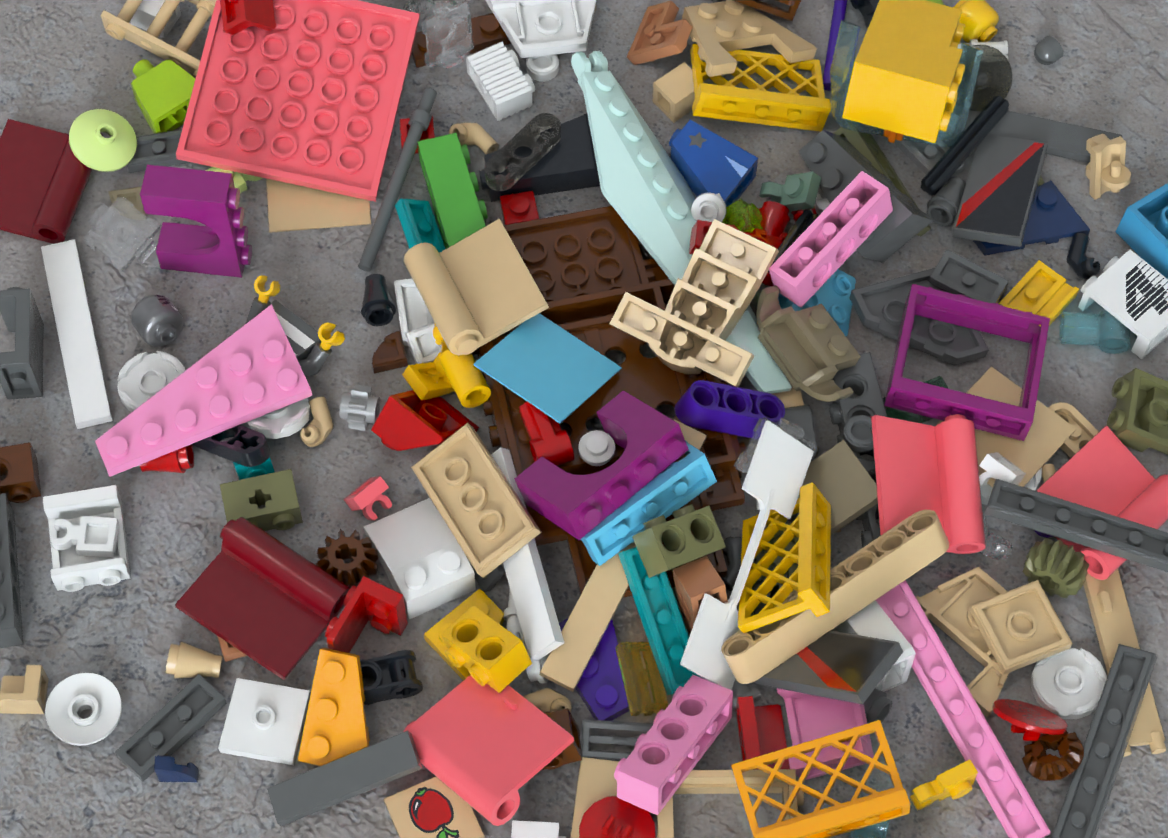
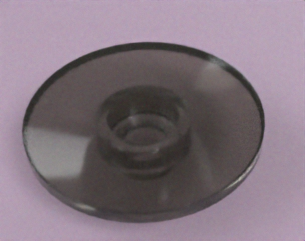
M973 45L963 49L960 63L966 66L958 87L956 103L965 109L978 112L982 111L995 96H1001L1005 99L1011 89L1013 80L1012 68L1006 56L998 49L988 45ZM985 73L988 78L987 82L984 85H979L977 78L980 74Z

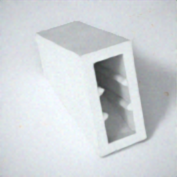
M876 600L836 627L838 632L899 642L903 650L902 655L875 689L885 692L907 682L916 652Z

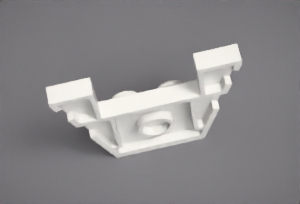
M485 0L520 58L582 52L587 49L597 0Z

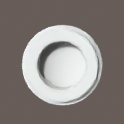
M557 54L527 57V73L532 79L539 82L552 80L559 72V58Z

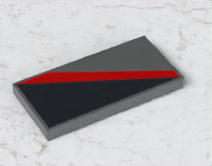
M987 135L976 148L953 226L954 238L1017 247L1022 246L1047 154L1048 142Z
M829 631L760 679L752 682V684L863 705L902 655L903 650L900 643L896 641Z

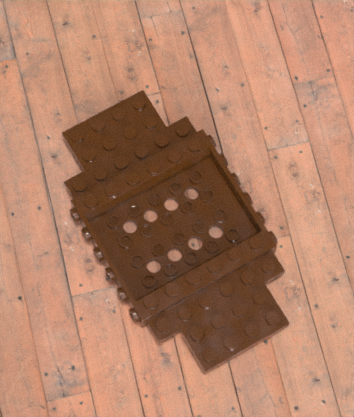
M612 206L504 226L549 306L548 309L540 314L604 356L611 350H619L626 356L625 361L619 364L622 369L565 420L559 423V425L569 427L572 432L569 439L575 457L574 461L559 465V468L574 475H588L606 469L621 457L625 449L615 443L613 458L602 466H592L580 457L578 446L582 436L589 432L586 428V423L592 418H599L597 411L622 391L627 392L657 410L659 406L664 404L672 405L675 408V404L698 380L728 385L727 382L721 381V379L707 372L683 374L670 369L657 356L654 358L644 357L640 353V348L647 344L646 342L609 324L625 292L665 311L675 287L653 258L642 259L637 237ZM518 326L472 352V355L477 354L478 359H480ZM481 371L491 390L490 397L482 405L485 416L492 415L494 425L488 426L492 447L499 446V448L510 450L516 475L518 476L534 463L529 445L530 438L519 413V406L523 405L526 400ZM675 416V417L672 419V420L675 419V420L681 422V421L677 418V416ZM691 427L707 435L700 451L705 454L717 482L681 508L693 504L695 511L706 506H710L711 511L744 505L745 495L740 481L743 464L748 463L744 442L738 443L736 435ZM525 503L527 511L541 531L535 537L537 546L567 540L581 596L597 564L591 559L582 540L576 539ZM673 514L667 517L666 521L674 519ZM722 549L706 555L721 578L727 577L728 570ZM671 569L666 572L673 588L675 587L673 570ZM628 587L624 597L633 596L630 587Z

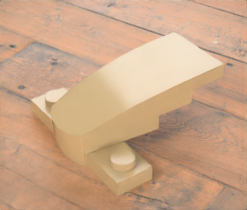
M714 219L700 248H695L682 279H677L665 311L625 292L609 324L648 343V346L660 361L673 371L683 374H700L704 371L735 387H739L754 355L727 342L726 339L746 311L779 251L775 247Z

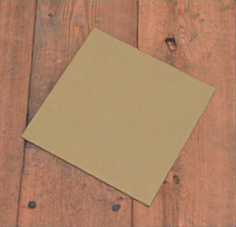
M266 179L269 233L371 224L369 200Z
M991 366L966 393L1019 406L1022 388ZM1037 400L1033 423L1024 441L975 429L979 476L987 472L979 466L986 455L998 452L1026 473L1018 485L1024 487L1077 428ZM990 478L987 482V484L990 485L992 488L995 479Z

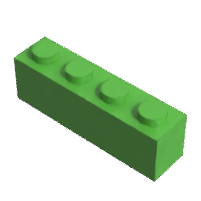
M457 133L417 141L419 162L445 249L486 227L484 220L488 219L484 200H477L475 192L479 191L475 172L469 173L467 165L471 164L467 145H460Z

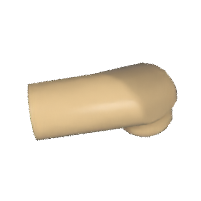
M317 397L309 401L313 420L306 428L303 427L300 432L301 440L309 447L321 445L333 430V422L325 397Z
M544 688L523 696L543 713L566 708L571 713L572 706L570 700L550 688Z

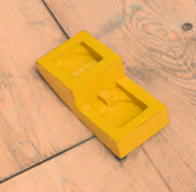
M439 352L433 362L408 365L402 374L421 400L432 399L454 392L440 363L441 352Z

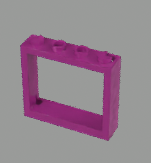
M912 284L904 305L884 406L942 421L947 416L960 414L966 416V419L973 421L975 429L1024 441L1034 419L1050 318L1032 314V312L1004 307L998 303H988L969 298L965 295H956L936 290L932 287ZM915 315L1030 343L1019 406L903 378Z

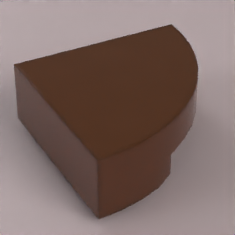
M400 331L386 336L376 352H374L372 358L374 374L408 366Z

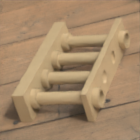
M127 0L117 17L105 10L102 12L101 19L105 31L111 37L120 41L124 38L164 60H172L185 71L193 74L192 76L196 79L200 60L187 54L208 18L212 17L216 0H187L195 4L198 10L175 47L158 39L180 1L184 2L185 0H165L146 32L129 23L143 0Z

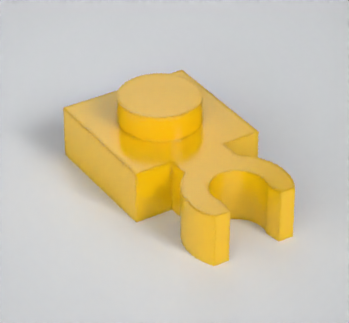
M969 759L937 775L935 780L912 790L914 794L910 796V799L918 811L938 799L941 801L950 796L953 800L961 798L973 789L972 785L978 771Z

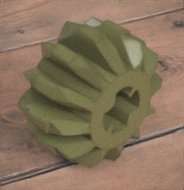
M1045 538L1042 542H1036L1030 548L1024 563L1023 573L1028 577L1029 583L1038 580L1043 590L1048 592L1050 596L1053 597L1057 594L1062 598H1067L1069 595H1076L1078 590L1082 588L1088 574L1089 564L1084 560V554L1076 552L1073 549V545L1067 546L1061 540L1054 542L1051 539Z

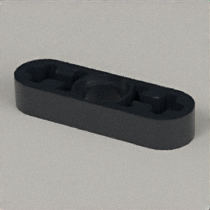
M242 425L192 444V446L246 467L258 466L270 457V449L265 435ZM233 437V438L230 439V440H227V441H224V442H220V441H222V440H224V439H226V438Z

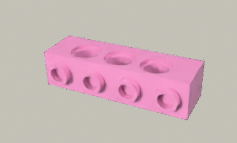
M861 171L769 268L773 285L778 287L779 293L802 308L893 211L889 188L864 171Z
M692 675L684 687L679 686L668 707L657 713L653 726L646 734L642 733L638 737L631 754L627 759L622 758L619 761L614 773V778L617 780V798L658 815L732 718L733 691L696 675Z

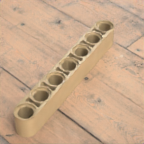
M921 510L912 514L830 569V612L816 617L811 609L747 633H743L740 630L729 637L723 643L721 651L737 682L748 684L760 679L942 556L949 548V540L936 512L933 510ZM796 592L787 598L782 604L798 599V593Z

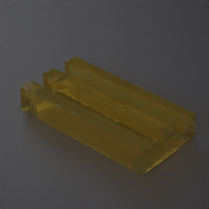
M620 642L615 649L631 716H638L641 713L644 716H651L654 713L657 714L662 709L665 710L668 707V701L649 642ZM640 651H642L646 669L643 668ZM648 682L650 684L654 703L651 702L650 693L647 685Z

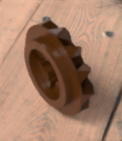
M1066 731L1059 735L1045 734L1039 737L1038 741H1033L1032 744L1024 746L1025 756L1022 760L1026 770L1034 778L1043 781H1055L1067 777L1079 767L1084 757V748L1075 732L1068 733ZM1046 750H1058L1061 758H1058L1056 755L1053 756L1052 754L1046 755Z

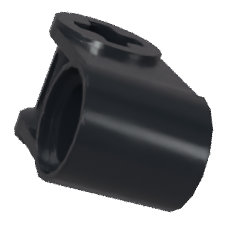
M401 650L385 656L360 660L362 678H371L375 681L371 686L363 687L364 705L391 699L408 698L423 690L422 682L416 676L414 667L416 655L413 651Z

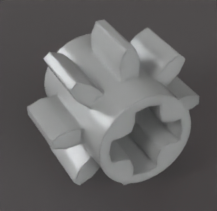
M355 385L351 393H343L339 414L341 419H347V422H349L348 429L365 431L368 423L376 422L380 410V397L371 394L372 387Z

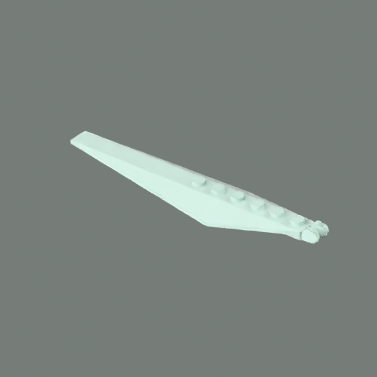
M593 51L589 54V58H587L585 53L576 52L572 55L571 66L584 94L601 192L675 285L678 278L682 279L692 257V254L689 253L691 230L697 221L692 216L691 207L695 197L676 165L611 71H608V61L603 56L604 54L600 51ZM749 304L726 341L754 355L745 375L757 391L770 394L790 391L792 386L789 380L758 339L760 331L757 318Z

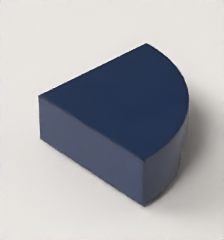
M155 756L154 770L159 782H198L199 769L193 763L189 762L187 765L175 764L174 757Z

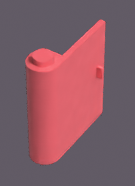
M960 414L947 416L943 422L936 426L879 415L872 416L880 536L918 511L933 510L936 512L949 540V548L946 552L972 554L984 550L986 543L974 422Z
M1105 426L1036 490L1037 492L1155 529H1159L1168 520V475H1161L1155 479L1108 426ZM1056 537L1057 540H1061L1067 546L1073 545V549L1076 552L1083 553L1084 560L1089 564L1088 574L1099 580L1107 579L1127 560Z
M471 675L416 721L408 724L403 731L408 730L412 734L421 764L495 826L505 824L517 812L520 805L518 790L575 741L569 732L509 685L498 693L488 684L481 686Z

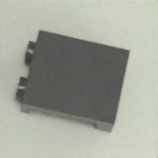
M20 287L1 290L0 312L7 330L15 332V351L0 352V384L7 400L43 397L44 323L30 288L23 289Z

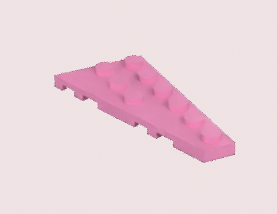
M272 304L95 440L109 477L312 396L308 381Z

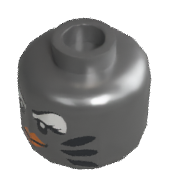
M163 295L143 297L138 301L131 315L132 325L145 343L151 346H164L172 343L179 336L183 328V317L170 299Z

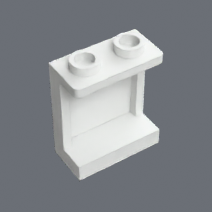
M116 485L43 497L44 511L49 524L50 544L51 538H63L67 534L66 531L55 530L54 520L66 519L72 525L78 526L81 516L118 518L119 521L115 557L77 555L76 545L66 550H57L51 544L53 569L50 572L57 591L75 592L83 589L84 586L95 584L110 586L119 583L121 580L131 579L122 500Z

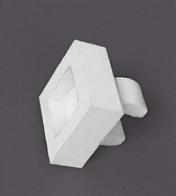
M998 452L987 454L979 465L987 471L979 476L980 486L986 485L990 478L1019 485L1026 475L1025 472Z

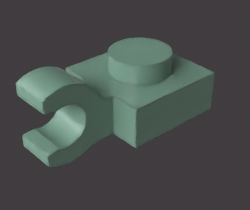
M812 171L787 175L784 185L764 182L762 183L759 196L761 198L771 197V201L783 204L789 209V212L812 209L815 206L821 177Z

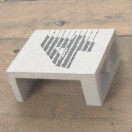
M1131 249L1121 258L1113 257L1104 267L1103 273L1098 278L1096 276L1090 277L1081 288L1083 296L1078 308L1084 311L1096 301L1137 335L1131 351L1140 359H1143L1168 336V279Z

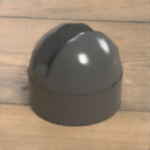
M1052 36L1044 37L1037 43L1034 50V57L1042 65L1053 64L1063 57L1064 54L1060 43Z

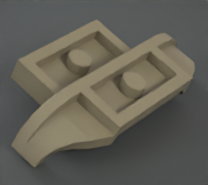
M775 285L762 289L757 305V324L760 331L758 339L796 391L803 390L811 397L825 402L845 399L854 393L851 387L841 389L833 381V378L839 370L855 366L861 356L825 307L819 304L799 311H794L792 306L781 309L778 301L780 291Z

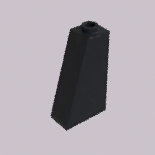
M587 114L484 155L485 169L479 170L482 190H489L491 202L500 201V196L533 191L534 196L600 186Z

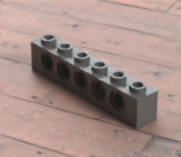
M870 352L859 354L861 357L855 366L839 370L833 378V381L839 388L851 387L854 393L859 396L832 401L829 405L831 422L833 425L838 424L840 435H837V444L843 440L845 423L851 417L856 415L887 417ZM874 449L865 453L853 451L876 483L875 460L868 461L861 457L864 454L874 457ZM878 504L856 518V520H862L864 531H861L862 547L880 537V523L876 520L879 519Z

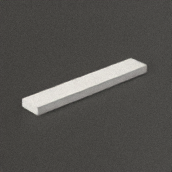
M73 239L42 246L41 251L77 429L111 422L113 420L76 241Z
M500 447L491 455L525 506L524 499L514 479L517 475L510 450ZM534 538L504 561L503 565L530 659L540 660L564 644V640Z

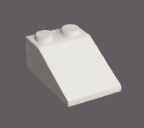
M430 498L364 526V531L367 537L372 540V547L377 550L379 561L394 591L404 596L406 615L409 620L476 590L474 570Z

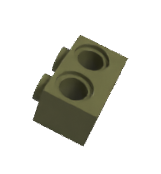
M693 504L672 512L674 519L666 521L665 516L662 515L643 523L645 530L632 537L649 578L726 547L710 506L695 511Z

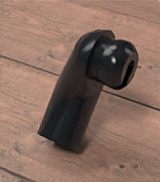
M1075 233L1072 237L1066 260L1079 278L1088 280L1100 272V263L1098 261L1093 263L1094 258L1086 256L1089 237L1083 233Z

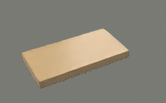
M466 423L411 467L477 574L484 578L541 533L479 435L469 423Z

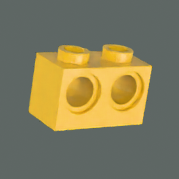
M474 605L441 634L448 648L445 651L448 659L458 668L466 667L478 684L481 686L488 684L498 693L532 664L522 640Z

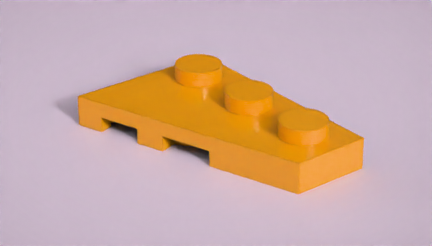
M321 648L319 650L298 761L322 766L369 746L370 737L364 709L365 696L360 655L328 648Z

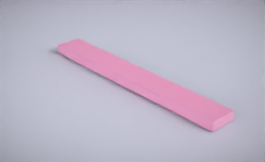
M906 580L878 598L876 602L916 652L912 664L913 671L965 761L970 759L978 771L975 780L1009 838H1045L1051 834V831Z

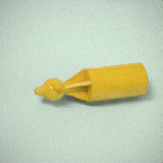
M435 324L433 337L436 340V344L441 345L440 363L462 406L466 408L480 406L488 400L491 390L481 370L473 365L476 361L472 353L468 355L452 354Z

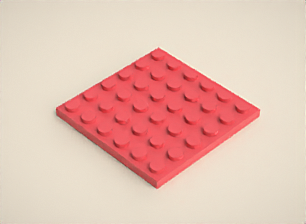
M216 0L178 143L176 158L187 162L376 202L420 14L359 0H273L275 29L268 31L250 26L235 35L223 32L220 0Z

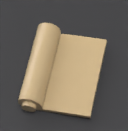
M500 219L440 253L432 244L420 243L410 248L404 256L405 266L452 354H471L477 348L549 308Z

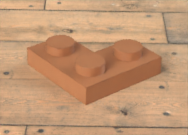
M672 1L647 7L627 55V58L634 65L678 55L686 48L687 40L693 27L686 19L674 22L679 8Z

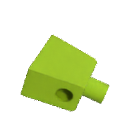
M147 59L137 62L133 67V73L137 78L132 81L131 87L135 101L154 134L177 129L184 124L195 78L172 60H165L155 67Z

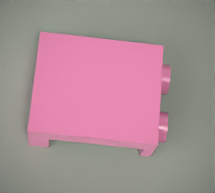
M777 688V693L783 697L785 702L792 746L867 724L864 704ZM870 734L859 737L853 749L873 758ZM851 740L842 743L848 746ZM833 746L822 748L816 760L835 770L845 752ZM814 751L805 753V755L811 757ZM850 755L842 770L867 763ZM795 757L789 758L790 769H796V776L800 778L807 763ZM812 766L805 780L827 775V773Z

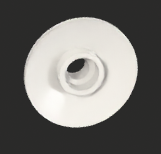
M79 673L62 680L50 693L45 707L46 721L53 734L65 743L78 746L94 744L107 737L117 726L122 713V701L115 685L107 678L94 673ZM90 709L93 711L90 717L80 718L83 710Z

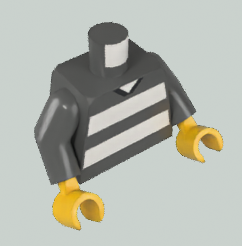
M261 275L257 277L254 289L259 294V297H255L246 324L272 304L305 377L316 375L331 354V346H339L344 342V333L336 331L331 338V332L336 327L335 324L324 323L320 326L319 331H317L278 301L274 300L271 303L269 298L276 296L280 292L279 282L272 281L270 289L266 291L265 283L267 276Z

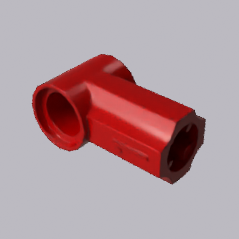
M527 401L519 406V413L530 438L529 445L534 462L540 457H544L554 465L559 466L575 460L569 436L566 430H561L557 421Z

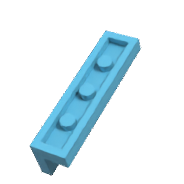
M686 441L689 449L684 453L687 455L679 462H673L655 479L580 539L583 541L591 559L597 565L601 566L633 543L632 536L645 530L643 523L662 515L666 519L672 512L680 509L717 482L703 452Z

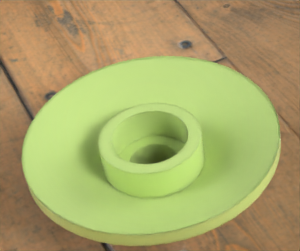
M93 109L82 113L74 120L69 131V144L73 154L85 166L97 171L111 172L119 170L132 160L136 152L137 139L132 126L122 116L109 110ZM100 132L107 133L111 138H104Z

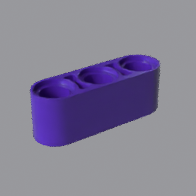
M698 380L689 387L675 404V413L683 424L690 427L759 439L765 421H770L777 425L785 416V407L777 396L770 393Z

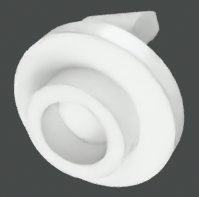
M703 193L699 195L692 204V216L696 221L713 222L716 219L722 222L726 215V204L720 193Z

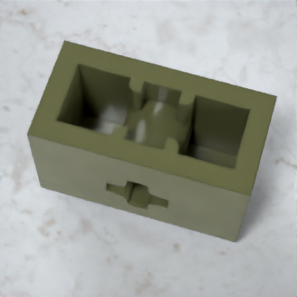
M291 469L219 484L227 523L231 519L236 521L238 518L244 517L264 531L272 529L287 530L294 527L295 524L303 523ZM265 505L264 508L259 509V506Z

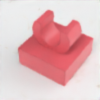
M381 476L369 478L343 499L352 511L362 510L365 518L370 521L378 518L372 510V505L375 501L380 502L384 509L392 507L391 500L382 494L389 486Z

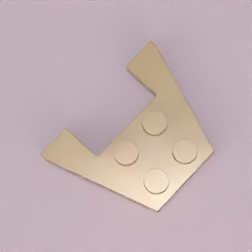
M726 0L715 3H701L700 5L684 8L682 19H686L693 27L690 38L692 42H697L699 46L698 55L700 60H705V71L709 77L735 72L737 61L727 51L772 45L789 63L814 59L817 48L813 44L747 5L735 2L734 0Z
M977 567L939 585L932 592L921 597L916 596V599L928 619L985 667L967 687L983 715L988 717L993 710V703L998 699L1009 673L1002 674L970 613V608L974 604L1008 591L980 567Z

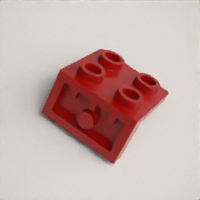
M363 576L357 587L353 585L349 589L344 599L345 608L339 618H332L327 626L325 637L327 638L328 649L350 653L368 621L380 632L389 634L391 631L401 636L408 625L403 594Z

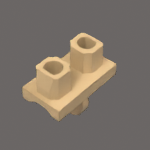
M1105 134L1089 138L1086 142V150L1091 155L1090 162L1086 166L1085 176L1090 180L1089 194L1096 200L1107 191L1118 193L1129 185L1131 172L1125 167L1126 141L1121 136L1112 140Z

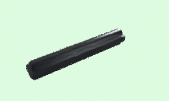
M995 96L921 180V189L932 196L943 187L1008 112L1009 102L1006 99H1003L1001 96Z

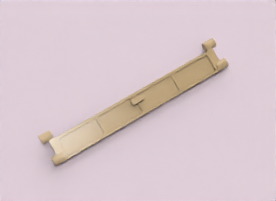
M1053 464L1043 465V483L1056 472ZM1118 569L1105 580H1099L1087 574L1083 584L1107 675L1109 674L1119 644L1140 649ZM1148 683L1123 757L1132 754L1130 749L1132 746L1149 745L1152 754H1160L1167 750L1150 683Z

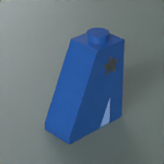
M689 120L682 130L678 128L669 141V146L671 147L670 158L687 181L695 196L698 197L703 193H720L726 204V214L756 177L758 157L692 120Z

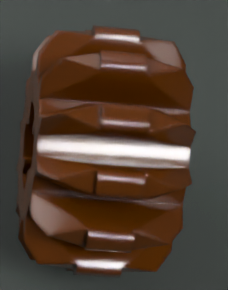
M341 529L336 540L326 536V547H319L317 550V556L320 560L317 561L316 565L345 585H349L350 588L353 585L357 587L356 584L361 581L363 576L369 578L368 575H376L378 571L375 562L379 557L377 550L372 548V540L369 537L360 539V534L356 529L350 537H346ZM351 559V562L344 564L343 560Z

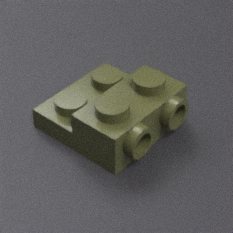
M1135 368L1123 377L1118 378L1113 385L1112 396L1117 398L1116 408L1109 414L1107 426L1112 429V432L1127 447L1139 452H1143L1150 447L1168 455V381Z

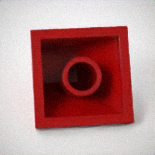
M414 390L389 396L371 431L381 438V442L386 447L402 451L441 444L466 423H469L476 432L479 427L442 397L421 400Z

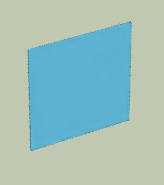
M540 313L519 325L473 364L558 423L565 420L622 369V367Z

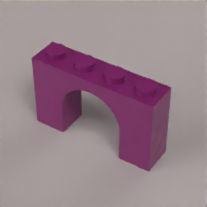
M147 165L140 191L145 214L186 218L206 225L198 226L162 222L156 248L160 268L242 278L244 266L251 263L252 245L247 244L248 227L243 226L244 208L239 207L240 189L235 188L232 173Z
M625 391L619 393L597 411L604 432L613 438L614 443L625 449L615 463L593 474L574 475L565 472L544 457H540L514 478L526 505L578 540L582 539L588 532L689 450L679 423Z

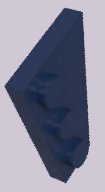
M1050 180L1037 187L1021 247L975 240L973 242L983 255L986 256L1024 249L1025 245L1045 242L1046 245L1058 243L1059 239L1072 237L1075 233H1083L1089 236L1090 229Z

